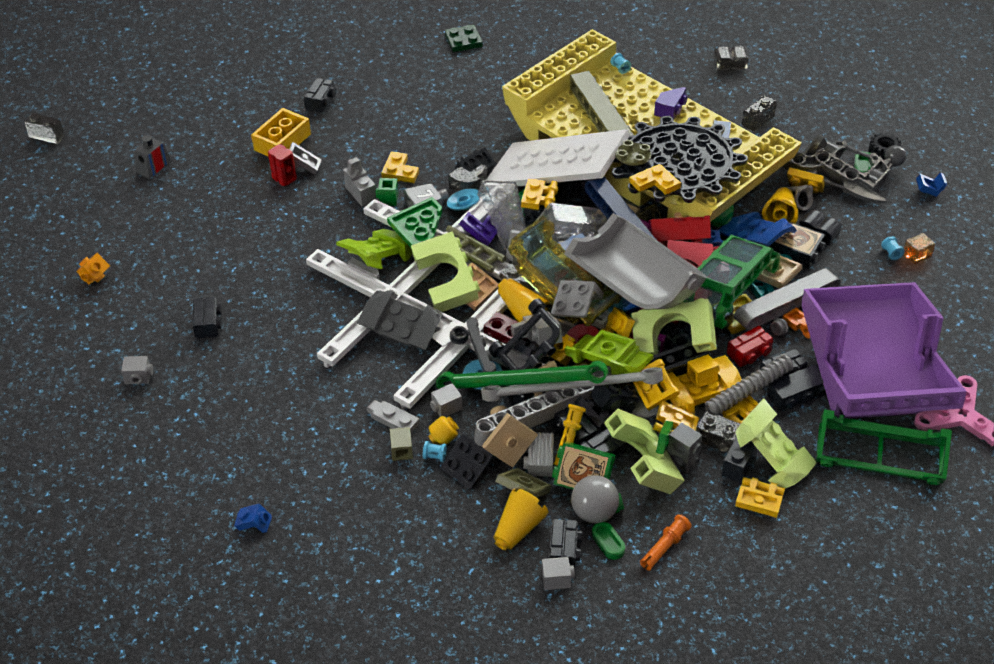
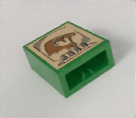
M565 442L558 449L557 458L560 459L558 466L554 467L552 478H555L553 484L573 490L575 485L587 476L599 475L610 480L616 455Z

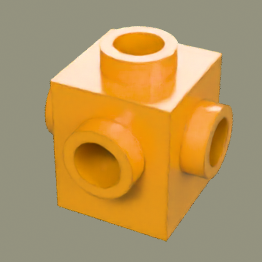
M96 253L90 258H84L79 263L81 267L76 272L88 284L94 281L98 283L105 276L103 273L110 265Z

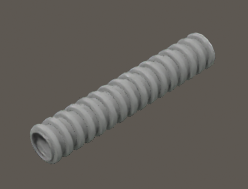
M783 354L781 357L776 358V360L771 361V363L766 364L760 370L722 391L720 395L718 394L715 398H711L710 401H706L705 408L712 417H717L718 414L733 407V404H738V401H743V398H747L748 395H752L753 392H757L758 389H762L763 386H767L768 383H772L773 380H777L778 377L793 370L792 360Z

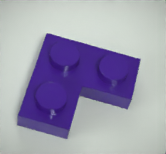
M470 212L459 223L466 232H469L479 242L487 246L502 227L489 215L481 222Z

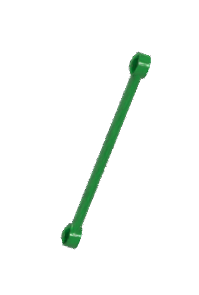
M594 361L590 365L466 374H454L445 371L437 378L436 386L438 389L445 387L443 382L451 381L456 389L479 388L491 385L510 386L587 380L598 384L607 377L608 368L605 363ZM596 371H603L604 376L598 378L595 377L592 373Z

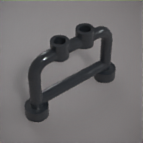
M539 298L533 300L528 306L533 316L504 346L500 341H496L488 349L490 354L494 358L499 357L509 370L538 369L542 366L540 359L544 355L550 357L556 351L553 345L559 339L560 328L545 311L546 305ZM542 318L552 329V335L548 340L543 341L539 346L540 349L535 354L530 355L526 359L524 366L519 368L507 354Z

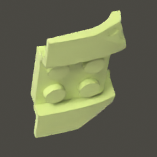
M763 398L737 428V440L740 448L752 441L777 472L768 481L776 483L777 486L788 488L802 480L817 462L804 446L797 450L794 443L782 432L780 426L772 420L777 413Z

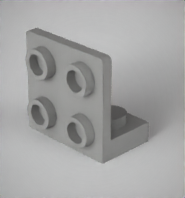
M561 280L551 314L552 316L585 318L591 301L602 300L604 293L595 282Z

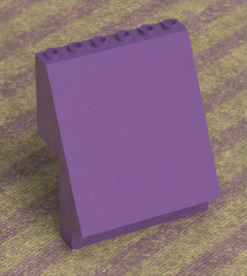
M915 282L804 289L802 310L824 382L830 409L835 411L834 415L839 418V415H844V418L850 419L917 414L923 411L963 408L967 391L936 352L943 316Z

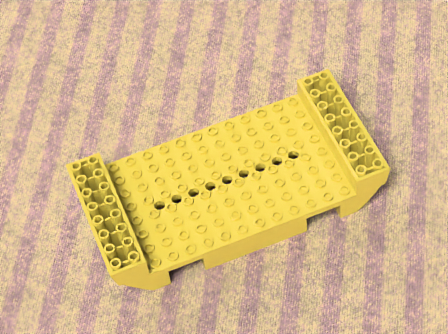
M593 29L502 86L506 105L509 107L523 134L530 141L548 139L550 137L557 138L599 133L570 89V75L589 70L592 76L596 78L599 86H602L603 92L609 96L612 105H615L619 115H622L626 125H629L633 135L637 134L635 129L636 123L645 122L650 126L660 124L661 117L654 116L655 101L661 92L672 89L632 67L625 74L619 73L618 68L610 63L611 58L616 54V42ZM689 98L686 104L682 106L680 114L674 118L676 123H684L689 117L696 116L701 120L700 125L706 128L713 126L714 120L731 122ZM731 122L729 138L738 137L742 140L740 148L733 150V152L748 156V161L744 166L733 167L734 170L741 173L740 180L736 183L720 182L719 184L723 190L719 196H712L707 192L696 193V198L692 203L684 202L683 198L679 195L668 196L663 202H660L668 207L667 218H674V214L680 212L683 217H704L710 215L711 222L794 158L802 142L774 127L761 137H758ZM612 162L603 177L609 181L619 195L639 207L651 198L654 199L653 191L643 190L636 194L631 193L628 189V178L615 179L612 175V169L621 166V164Z

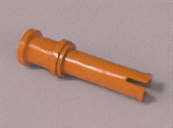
M676 515L674 522L669 527H665L663 536L640 560L643 568L648 565L646 570L650 571L672 544L679 543L684 532L691 529L692 525L685 516Z

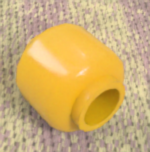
M441 416L429 426L430 435L428 437L433 444L439 443L442 445L444 443L448 445L458 436L457 430L459 427L450 416Z

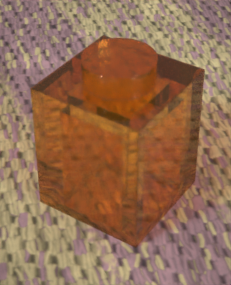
M921 233L906 240L904 255L914 264L932 257L935 243L924 233Z

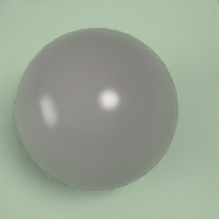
M591 475L581 479L575 485L571 494V504L574 512L580 519L593 524L602 523L609 520L617 511L619 493L609 479L599 475Z

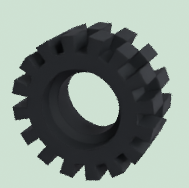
M881 132L879 135L875 134L871 137L868 152L876 153L878 157L885 160L884 153L887 148L892 145L901 146L902 143L901 140H898L897 136L894 137V134L888 135L885 132V135H883Z

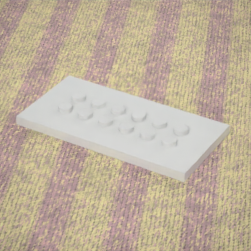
M625 129L512 143L483 184L486 189H492L496 184L503 187L524 186L527 184L528 179L543 180L546 183H551L552 181L566 182L603 178L616 158V150L623 144L624 140L629 138V131Z

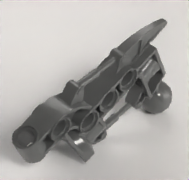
M817 134L804 153L798 151L795 157L782 167L786 170H789V167L822 175L827 178L824 179L825 185L841 188L843 193L858 199L885 204L887 200L877 194L876 191L888 180L890 168L902 165L907 155L902 146L892 145L885 151V160H883L876 153L869 155L848 146L846 141H836L833 143L829 140L826 141L824 137ZM846 150L869 158L871 169L867 173H862L841 160L840 157Z

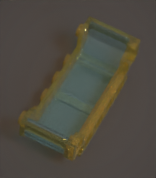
M542 216L512 238L508 250L510 255H515L518 261L515 268L552 306L561 280L595 282L604 293L602 300L591 301L585 318L565 317L570 323L584 322V326L589 327L615 303L618 304L622 296L607 285L604 288L602 283L597 281L588 271L564 255L565 250L552 239L555 233L554 224Z

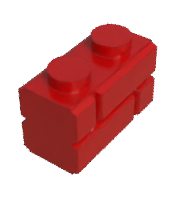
M278 144L268 150L272 179L277 182L279 181L282 186H287L295 181L297 176L293 152L288 148L286 149L282 144Z
M757 326L729 341L727 355L735 360L740 367L752 364L758 357L762 355L767 356L772 351L773 337L765 333L762 327Z

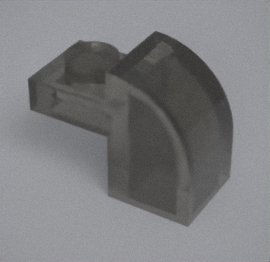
M482 164L471 172L461 166L448 174L449 188L455 192L464 189H476L481 192L480 185L487 179V167Z

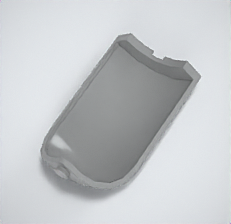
M614 213L597 230L599 234L594 237L589 235L585 238H573L564 255L630 303L646 310L668 309L682 303L695 293L707 278L702 271L625 218Z

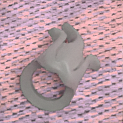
M811 185L786 187L792 193H795L794 199L799 210L804 211L811 208L813 203V187ZM806 192L808 202L806 206L802 207L798 203V197L800 193Z

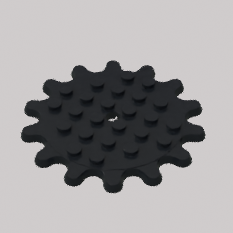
M663 116L660 118V124L657 126H650L645 122L636 123L635 129L637 134L629 136L627 139L633 141V143L648 144L651 151L650 160L642 165H627L615 158L613 162L621 163L622 165L612 169V175L615 179H629L632 175L661 164L681 182V188L667 195L655 185L646 190L653 191V197L656 202H663L670 195H679L683 198L684 202L692 203L696 198V193L707 192L712 196H719L723 190L719 184L720 182H738L741 178V173L734 170L733 167L744 166L748 161V156L733 152V150L740 148L742 140L738 137H722L721 135L725 131V126L722 124H715L706 128L700 125L701 120L696 116L689 117L684 123H676L671 116ZM628 184V189L631 193H639L632 184Z

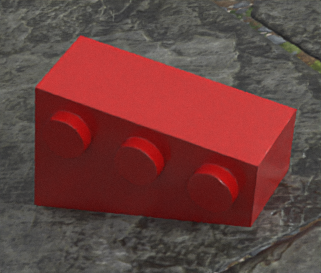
M710 215L704 217L648 220L649 231L663 245H666L668 240H691V242L703 243V240L711 238Z

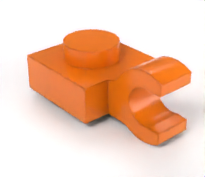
M796 307L783 315L782 319L788 323L789 327L795 331L801 329L803 335L810 339L804 313Z

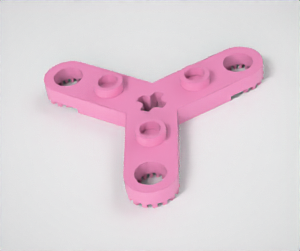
M964 375L958 378L961 384L967 383L971 386H963L967 391L963 408L923 411L915 416L914 425L918 430H941V428L947 429L962 426L979 439H983L988 444H991L990 446H994V423L974 410L977 381L971 376ZM925 419L929 424H924L920 420Z

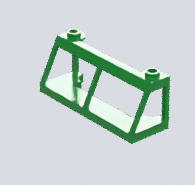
M824 409L820 418L816 462H819L821 466L833 467V465L926 480L931 485H940V483L946 480L952 430L941 428L940 432H933L932 429L922 431L844 418V415H839V418L834 415L835 411ZM826 428L879 437L877 464L822 455ZM883 438L938 446L939 474L882 465Z

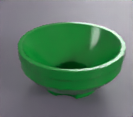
M730 206L713 219L710 225L718 228L729 223L734 214V206Z

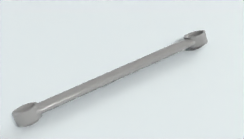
M654 367L644 369L642 372L609 375L603 382L598 384L587 380L509 387L491 385L483 387L481 393L482 400L494 402L498 401L502 396L618 383L643 381L644 383L654 385L663 380L662 368Z

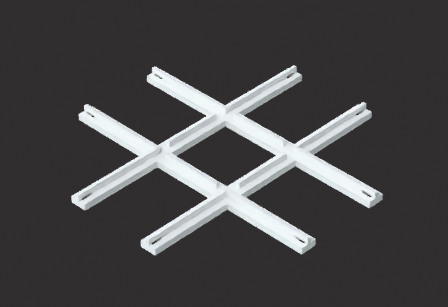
M496 184L452 227L469 236L470 233L466 232L459 225L463 217L470 212L479 221L483 222L488 215L490 216L511 196V190ZM376 199L364 208L365 215L388 226L390 225L387 223V217L400 212ZM569 217L561 225L557 240L561 243L573 235L580 234L585 223ZM437 229L435 236H440L448 232H443ZM549 238L519 268L507 262L502 263L499 260L492 264L495 267L492 273L478 266L485 273L501 281L509 278L515 280L547 299L550 305L553 306L559 287L539 278L540 274L533 265L534 255L539 250H545L553 246ZM470 244L464 248V250L470 253L476 249ZM319 249L306 259V263L310 267L369 297L379 290L384 292L387 290L394 291L398 295L395 300L421 310H425L427 304L408 294L440 264L438 263L419 270L414 261L388 285ZM484 252L478 256V258L484 261L490 257V255ZM498 290L471 316L478 320L480 336L483 335L486 342L485 350H488L498 340L484 334L483 325L496 311L502 314L508 308L499 295ZM590 303L587 316L579 319L603 329L608 322L607 318L610 312ZM437 310L443 315L435 331H439L454 321L455 318ZM362 311L317 353L318 359L324 362L326 368L333 367L371 330L357 324ZM470 337L466 343L461 345L450 341L442 346L394 394V401L400 403L401 409H410L436 383L437 378L447 371L468 348L475 351ZM512 349L507 354L519 368L524 366L528 358L527 355L515 349ZM491 355L493 361L506 367L499 357L494 358Z

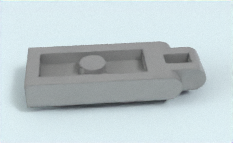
M374 400L366 408L374 420L392 429L410 427V432L412 433L420 424L418 417L386 401L380 403Z

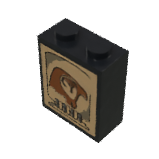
M788 221L797 231L795 233L787 232L769 247L779 254L790 256L793 261L802 264L803 268L809 269L812 263L816 264L819 252L822 253L825 248L826 242H823L825 234Z

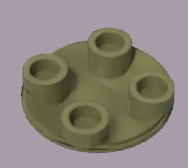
M624 140L623 144L616 150L615 156L624 164L642 165L651 158L650 146L648 144L633 143L631 140Z

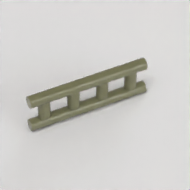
M450 225L447 226L446 231L448 233L453 231L455 237L463 240L461 241L462 248L460 250L461 252L464 251L467 259L492 273L495 269L492 265L497 260L502 263L506 261L507 257L458 229ZM469 244L476 248L472 253L464 250ZM483 252L490 255L486 261L478 258Z

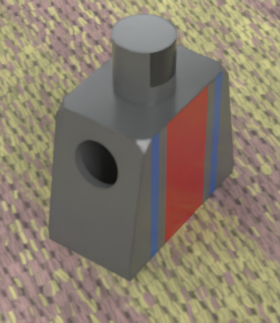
M150 135L143 136L142 144L134 151L136 172L148 179L171 162L164 144Z

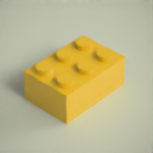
M285 108L280 109L251 134L254 151L268 156V150L278 144H282L286 149L290 148L292 142L300 145L311 135L309 118Z

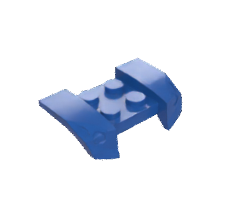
M751 212L733 217L729 223L719 229L720 235L727 237L734 235L767 247L787 232L795 233L797 231L785 218L774 223L763 220L759 212ZM743 243L744 249L752 250L755 252H759L761 250L759 248Z

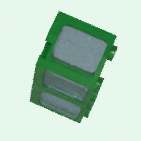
M730 235L698 267L707 278L699 289L683 302H693L700 298L708 299L713 307L714 326L723 329L727 325V321L724 320L725 314L732 312L735 300L765 269L774 274L779 270L780 254L773 251L774 249Z

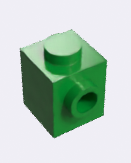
M380 178L379 186L376 188V198H379L380 202L388 206H397L399 195L397 178Z

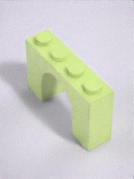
M453 231L411 245L413 257L419 270L438 263H449L458 269V273L453 280L428 289L433 307L441 312L479 299V284L477 280L473 281L472 279L474 276L471 266L467 267V256L464 251L461 252L460 248H462L460 239L459 237L455 238Z
M700 298L693 302H682L668 309H641L638 312L632 313V319L635 320L633 339H635L640 351L653 355L658 354L659 332L666 324L673 321H685L691 325L692 345L697 353L717 350L713 307L708 299Z
M617 409L604 422L613 438L629 443L643 455L630 468L639 484L671 494L685 481L667 450L663 454L656 453L659 437L648 420Z

